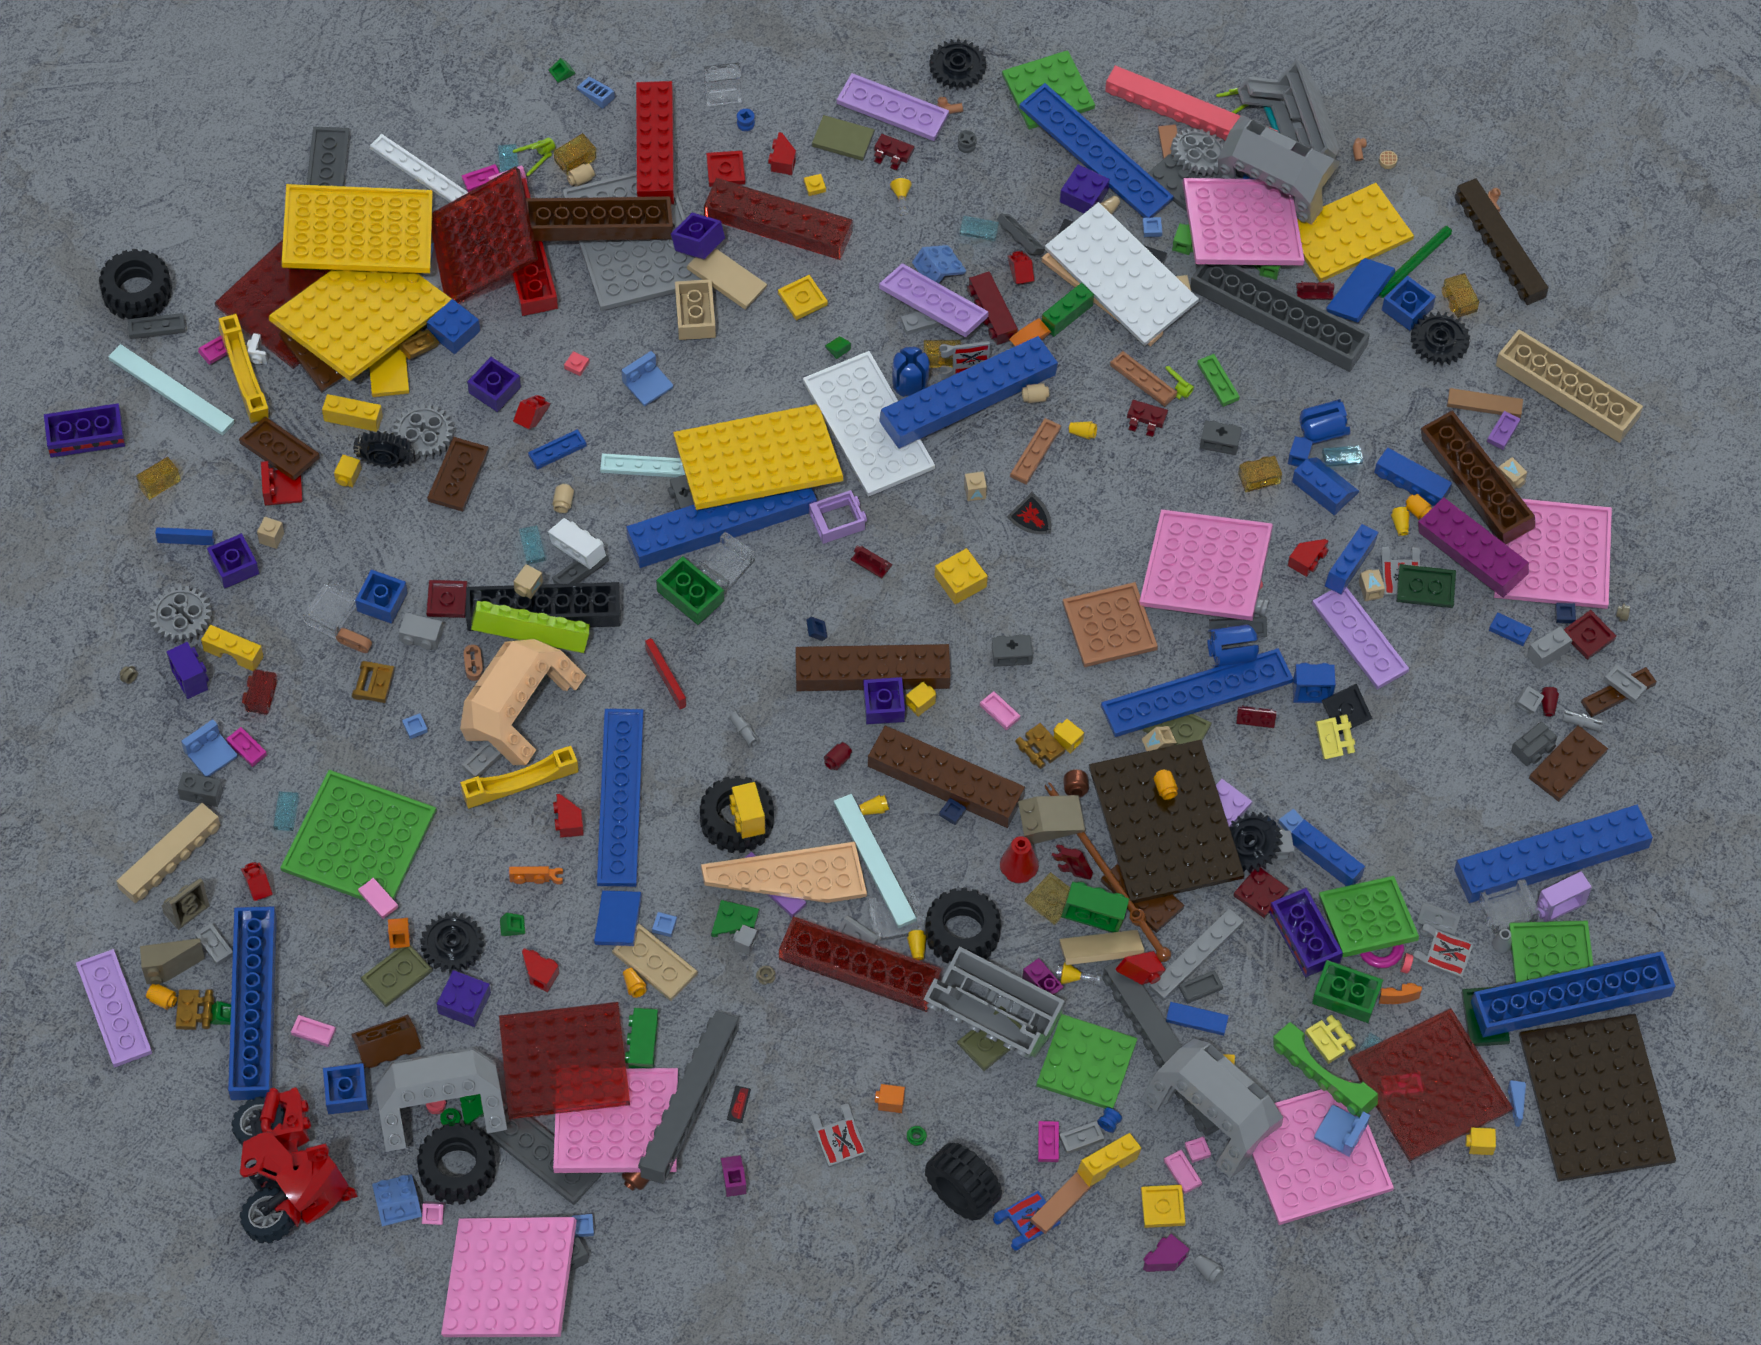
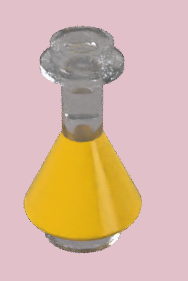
M897 176L890 183L891 189L898 197L899 206L896 207V212L900 216H905L910 211V207L906 205V196L912 183L905 176Z
M1064 962V965H1058L1056 978L1061 980L1060 983L1062 985L1083 980L1093 982L1095 987V985L1100 984L1101 974L1096 971L1095 975L1083 973L1072 965H1066Z

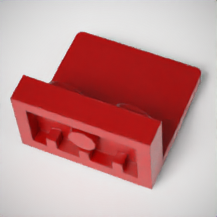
M268 461L261 462L262 493L265 506L303 501L301 475L292 480L281 471L269 468Z

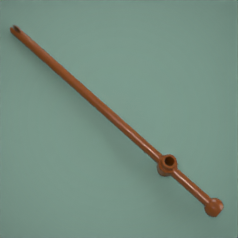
M1048 782V784L1052 788V790L1050 791L1048 787L1045 785V789L1047 790L1049 795L1059 796L1053 785ZM1085 832L1077 833V836L1115 892L1129 898ZM1129 898L1127 909L1130 912L1129 918L1131 922L1141 928L1156 950V955L1160 962H1167L1171 958V951L1161 945L1146 923L1144 911L1136 908Z

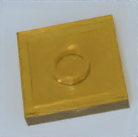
M1050 872L1025 898V902L1055 925L1062 918L1061 914L1070 887Z

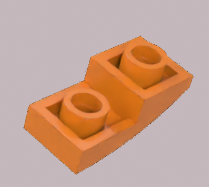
M1038 318L1019 330L1009 340L1014 346H1017L1037 336L1043 340L1051 331Z
M1408 983L1402 984L1400 991L1395 988H1382L1379 1004H1402L1420 998L1422 987Z

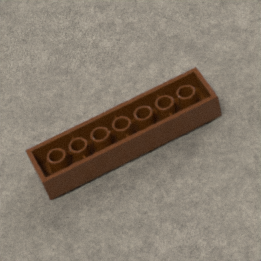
M670 197L524 198L523 221L525 241L671 239L673 222Z
M1453 410L1421 428L1422 441L1499 540L1508 544L1536 528L1535 515Z
M949 644L796 647V691L863 690V680L902 677L903 690L914 689L922 682L933 689H950Z
M886 725L868 755L869 768L944 801H948L951 798L966 807L967 811L1006 828L1009 827L1019 808L1018 801L1024 799L1025 786Z

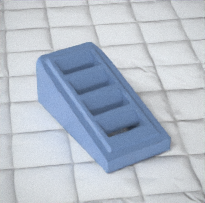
M588 77L577 86V90L602 109L615 99V92L611 88L591 77Z
M1511 1080L1507 1090L1515 1126L1519 1127L1523 1120L1526 1084L1525 1082Z

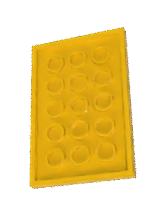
M1377 183L1323 206V210L1312 225L1302 222L1297 218L1304 260L1320 282L1357 266L1365 258L1372 259L1414 238L1411 230Z

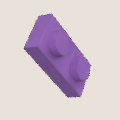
M1504 411L1490 433L1487 442L1504 450L1521 419Z

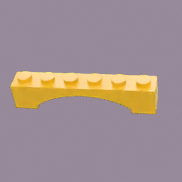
M237 314L218 318L219 331L250 423L258 422L264 417L269 419L268 406L254 374Z
M567 746L553 751L548 757L523 769L499 776L484 778L477 776L460 782L462 795L469 809L577 773L578 762L572 746Z

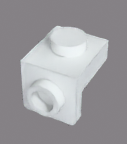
M253 333L252 339L247 342V352L250 362L267 364V353L260 351L262 347L260 334Z

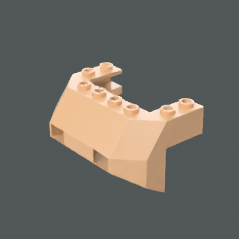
M527 639L504 642L464 701L460 729L465 740L489 741L512 765H527L536 749L512 726V723L545 674L563 691H568L570 687L573 690H577L586 675L561 650L538 640Z

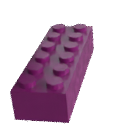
M1446 498L1441 499L1418 521L1419 534L1503 598L1529 574V562Z

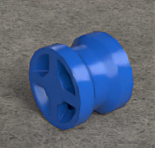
M741 109L737 113V127L741 131L752 130L755 126L754 112L750 109Z
M1105 1108L1103 1111L1104 1115L1097 1122L1102 1129L1113 1133L1116 1130L1117 1123L1122 1121V1116L1114 1109Z

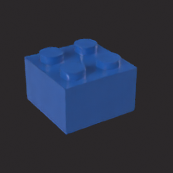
M1406 276L1384 298L1382 311L1411 331L1414 324H1417L1418 319H1423V315H1427L1433 309L1436 296L1409 276Z
M451 299L427 321V329L439 343L453 354H456L480 332V324L478 318Z
M370 570L355 600L357 612L392 624L408 593L406 582Z
M1328 663L1296 664L1292 683L1293 703H1322L1321 700L1333 695L1336 685L1335 665H1329Z
M363 1063L323 1068L328 1115L369 1110Z

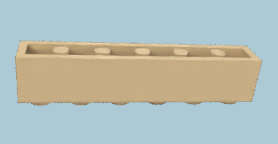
M201 803L116 881L119 890L134 903L144 899L153 887L158 886L168 873H172L182 860L188 859L195 848L201 847L207 837L218 831L219 826H221L219 817Z

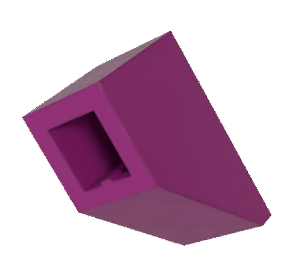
M1039 958L1023 969L1022 979L1053 995L1064 988Z
M741 1155L720 1158L726 1197L747 1194Z
M1172 1234L1167 1238L1163 1237L1157 1244L1158 1248L1154 1252L1150 1251L1143 1259V1270L1146 1272L1175 1271L1188 1257L1190 1249Z

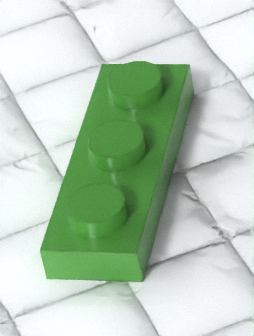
M1215 354L1199 359L1197 365L1222 407L1239 401L1240 396Z

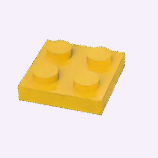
M810 275L778 289V295L795 320L828 305L827 299Z
M1182 1185L1141 1187L1144 1228L1185 1226Z

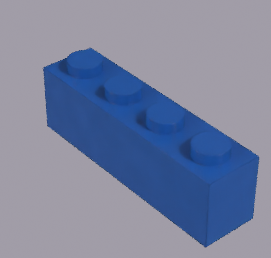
M1388 447L1376 463L1374 473L1380 478L1392 482L1398 488L1405 489L1411 495L1419 494L1432 506H1435L1441 499L1447 498L1451 491L1452 482Z
M1361 524L1329 571L1325 587L1342 595L1374 548L1379 532Z
M1305 819L1292 831L1293 846L1345 886L1354 885L1363 877L1365 866Z

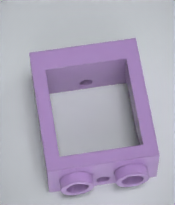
M851 490L809 504V515L823 544L865 530V522H867L865 512H861L859 499L853 495ZM849 505L855 521L829 530L822 514Z
M1582 871L1541 891L1535 909L1539 918H1542L1544 922H1550L1586 904L1592 887Z

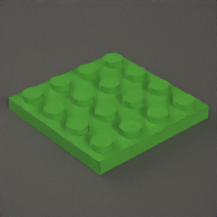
M1068 50L1002 71V76L1028 129L1039 127V125L1019 108L1020 103L1044 83L1077 112L1083 113L1095 109V103Z
M1394 876L1319 892L1320 902L1334 937L1343 952L1342 957L1419 941L1418 932Z
M1588 920L1509 923L1515 983L1594 966Z
M1061 1014L1036 1087L1104 1109H1114L1137 1043V1038Z

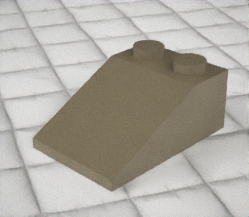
M1079 795L1040 796L1018 801L1024 837L1029 839L1031 845L1086 831Z
M201 878L189 885L183 886L179 893L167 898L163 905H161L164 915L178 930L209 907L204 883Z
M200 938L140 946L141 966L146 984L157 985L167 982L205 959Z

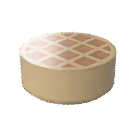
M1384 151L1380 154L1379 164L1385 169H1392L1397 164V155L1392 151Z

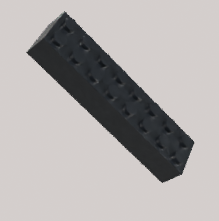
M619 582L541 584L531 599L518 595L514 590V585L466 587V623L468 631H474L471 630L477 601H487L500 606L506 605L519 610L525 609L538 614L544 613L552 617H563L571 621H582L589 624V627L621 626Z

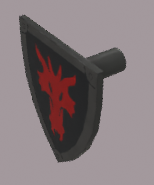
M1033 492L1007 516L1013 524L1022 530L1035 534H1051L1050 514L1045 504Z

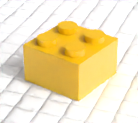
M967 548L935 565L934 577L955 605L987 587V574Z
M755 782L732 787V795H729L731 803L729 806L732 816H735L736 832L741 833L742 839L765 834V815Z

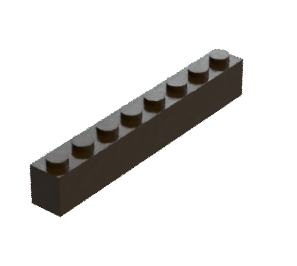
M1477 178L1458 185L1455 194L1457 203L1461 204L1465 215L1473 222L1474 229L1481 234L1484 244L1488 245L1493 258L1497 259L1500 263L1501 270L1509 277L1510 284L1517 289L1520 299L1524 300L1526 305H1530L1546 298L1549 287Z

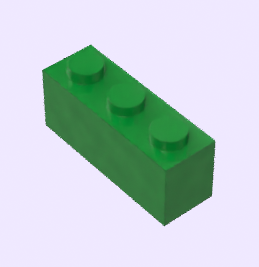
M1081 282L1042 314V322L1051 331L1050 334L1055 337L1089 310L1094 303V293Z
M634 1008L633 1015H629V1027H632V1031L627 1034V1045H630V1051H626L625 1063L628 1064L629 1069L654 1067L658 1009Z

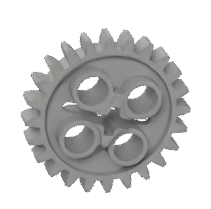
M1187 128L1186 132L1181 130L1180 134H1176L1170 150H1172L1171 155L1174 156L1173 160L1178 161V166L1183 165V170L1188 168L1189 173L1195 171L1197 176L1199 173H1202L1203 176L1206 173L1212 176L1213 172L1216 174L1219 172L1218 157L1224 143L1220 144L1222 139H1216V134L1211 136L1210 131L1204 133L1203 129L1198 132L1196 128L1193 131Z
M421 404V408L414 405V410L407 408V414L401 412L402 418L397 417V423L393 424L394 435H401V439L407 438V442H411V445L414 446L416 459L420 455H422L423 460L426 459V455H429L432 459L433 453L439 456V450L446 451L445 445L450 446V440L453 439L454 428L449 415H445V410L439 412L438 406L432 409L431 404L427 408L424 407V404Z
M179 585L178 590L175 591L174 587H171L170 593L164 590V596L158 594L159 601L153 600L154 606L150 607L152 613H149L150 623L153 626L154 632H158L159 637L164 636L165 641L172 638V643H175L179 639L182 644L184 639L190 642V637H194L197 640V634L204 635L203 629H208L207 623L212 622L210 617L212 616V611L210 610L211 605L208 603V598L203 596V592L197 594L196 588L190 591L189 586H187L185 590H182L181 585Z

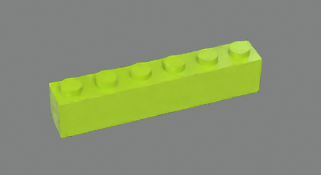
M487 601L476 602L472 617L471 630L518 640L535 639L552 647L584 653L589 636V624L582 621H571L563 617H552L544 613H533L525 609L519 610L506 605L491 604Z

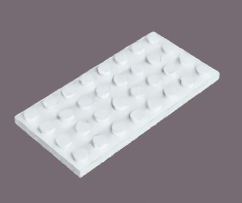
M1099 202L1045 245V250L1079 283L1082 282L1094 293V298L1144 346L1198 303L1199 298Z
M870 351L803 378L805 387L814 403L820 408L827 426L868 497L935 469V464L920 439L898 449L879 422L881 409L898 400Z

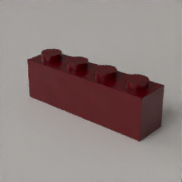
M990 271L970 277L967 291L970 296H973L974 304L988 311V318L983 321V324L987 325L991 340L994 339L996 345L1010 341L1009 339L1018 332V328Z

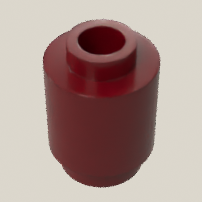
M844 742L836 744L824 756L825 766L830 770H838L850 759L852 754L851 748Z

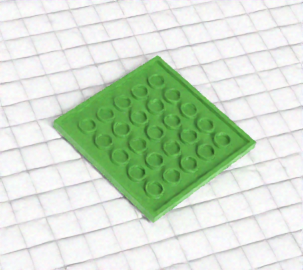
M328 770L280 867L281 871L364 901L366 900L360 895L358 889L374 878L394 900L437 811L436 807Z

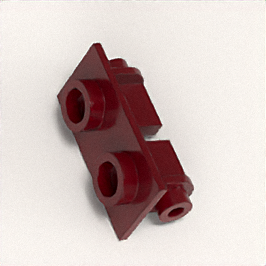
M1301 281V283H1296L1297 297L1301 299L1332 300L1334 298V283H1331V281L1318 283Z
M857 545L854 549L855 554L851 558V561L881 579L893 565L864 548V546Z
M1242 705V707L1237 709L1236 724L1274 728L1277 712L1273 711V709L1263 708L1255 710L1254 707Z

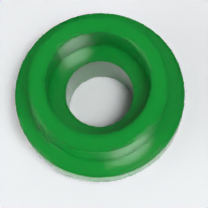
M445 1109L440 1115L442 1125L449 1124L450 1127L455 1126V1123H460V1114L456 1109ZM453 1115L454 1118L451 1119V1120H448V1119H447V1116Z
M913 1126L907 1131L906 1137L911 1145L920 1146L926 1141L927 1134L922 1127ZM918 1134L920 1138L914 1139L913 1136Z

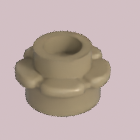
M1625 603L1622 606H1618L1616 617L1620 618V622L1622 620L1628 621L1630 606H1626Z
M126 666L120 671V680L127 684L134 682L138 676L134 666Z
M762 966L757 971L756 978L759 979L761 984H771L775 980V971L770 966Z

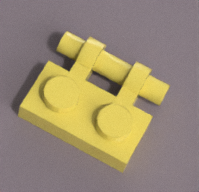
M1347 714L1340 716V724H1337L1335 717L1315 721L1323 759L1342 756V747L1347 748L1348 754L1355 752L1354 738L1352 739L1350 730L1352 726L1351 721H1348ZM1339 730H1343L1344 741H1340Z
M1333 1015L1326 1019L1329 1025L1326 1026L1321 1020L1305 1031L1307 1037L1328 1064L1345 1054L1342 1046L1346 1045L1350 1051L1356 1047L1351 1035L1344 1031L1341 1022L1336 1020ZM1332 1032H1336L1340 1038L1337 1040Z

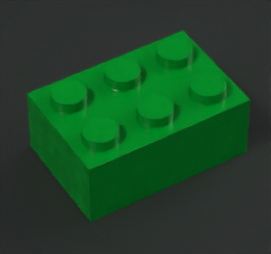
M683 556L656 580L657 592L697 625L724 602V590Z
M1072 882L1066 896L1061 917L1108 932H1119L1129 898L1119 893L1112 894L1106 892L1102 888L1089 887L1083 882Z
M1326 960L1312 1004L1369 1024L1383 979Z

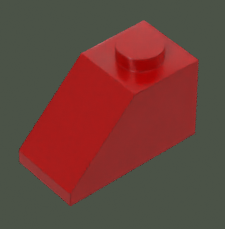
M1151 951L1125 957L1116 967V971L1143 985L1158 982L1165 968L1155 952Z

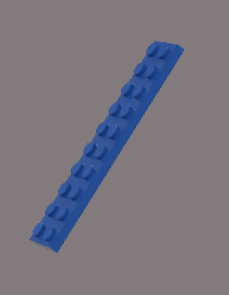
M1046 83L1020 103L1019 108L1083 165L1089 170L1109 178V188L1143 218H1153L1173 200L1174 196Z
M1278 648L1258 654L1257 658L1252 662L1215 667L1101 702V708L1114 736L1118 737L1293 683V677Z
M605 709L597 886L637 887L643 709Z

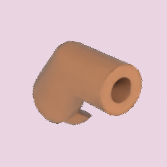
M946 97L938 98L937 106L949 110V114L963 112L962 103L950 104L947 102Z
M1357 138L1354 141L1353 154L1355 161L1364 160L1362 148L1367 146L1365 138Z
M1493 188L1488 192V196L1498 212H1500L1501 209L1497 205V201L1501 191L1498 188Z

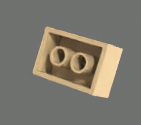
M712 279L676 281L675 296L679 340L716 338Z

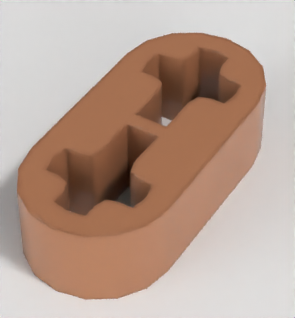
M341 628L336 636L337 641L362 653H368L372 646V642L368 638L345 628Z
M468 645L464 649L466 676L469 680L476 681L483 674L481 650L476 645ZM470 652H474L475 659L471 660ZM472 666H476L475 674L472 673Z

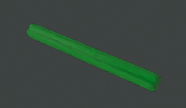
M1444 226L1394 273L1378 296L1384 298L1452 234V229Z

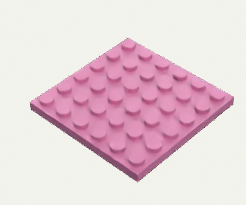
M1183 178V190L1195 264H1304L1305 260L1293 195L1285 194L1280 189L1269 186L1260 179Z
M1522 499L1535 515L1536 528L1506 545L1529 562V574L1504 598L1494 591V598L1552 604L1575 603V606L1608 609L1612 508Z
M1161 510L1140 597V605L1252 621L1273 524Z
M678 1068L557 1069L554 1173L641 1172L640 1168H638L639 1161L642 1156L645 1157L647 1144L653 1140L655 1128L661 1124L662 1114L670 1106L671 1095L677 1091ZM677 1158L670 1172L677 1171Z
M1320 1089L1274 1103L1283 1116L1282 1126L1258 1144L1252 1154V1158L1278 1225L1393 1191V1184L1369 1125H1367L1350 1157L1314 1138L1332 1105L1350 1113L1347 1107L1342 1103L1336 1102L1328 1091Z
M574 1217L459 1218L441 1335L443 1337H561L577 1220Z

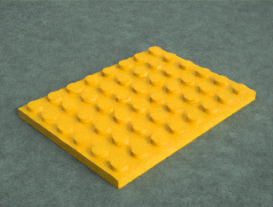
M286 184L282 268L430 273L432 190Z
M331 270L270 314L269 321L351 381L426 325L427 321L444 307L451 298L418 273Z
M817 404L673 432L696 510L843 481V474L822 412Z

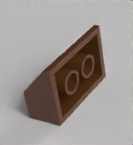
M408 1014L351 1034L364 1068H374L381 1062L394 1061L398 1056L404 1054L411 1055L416 1053L417 1050L422 1049L415 1026Z

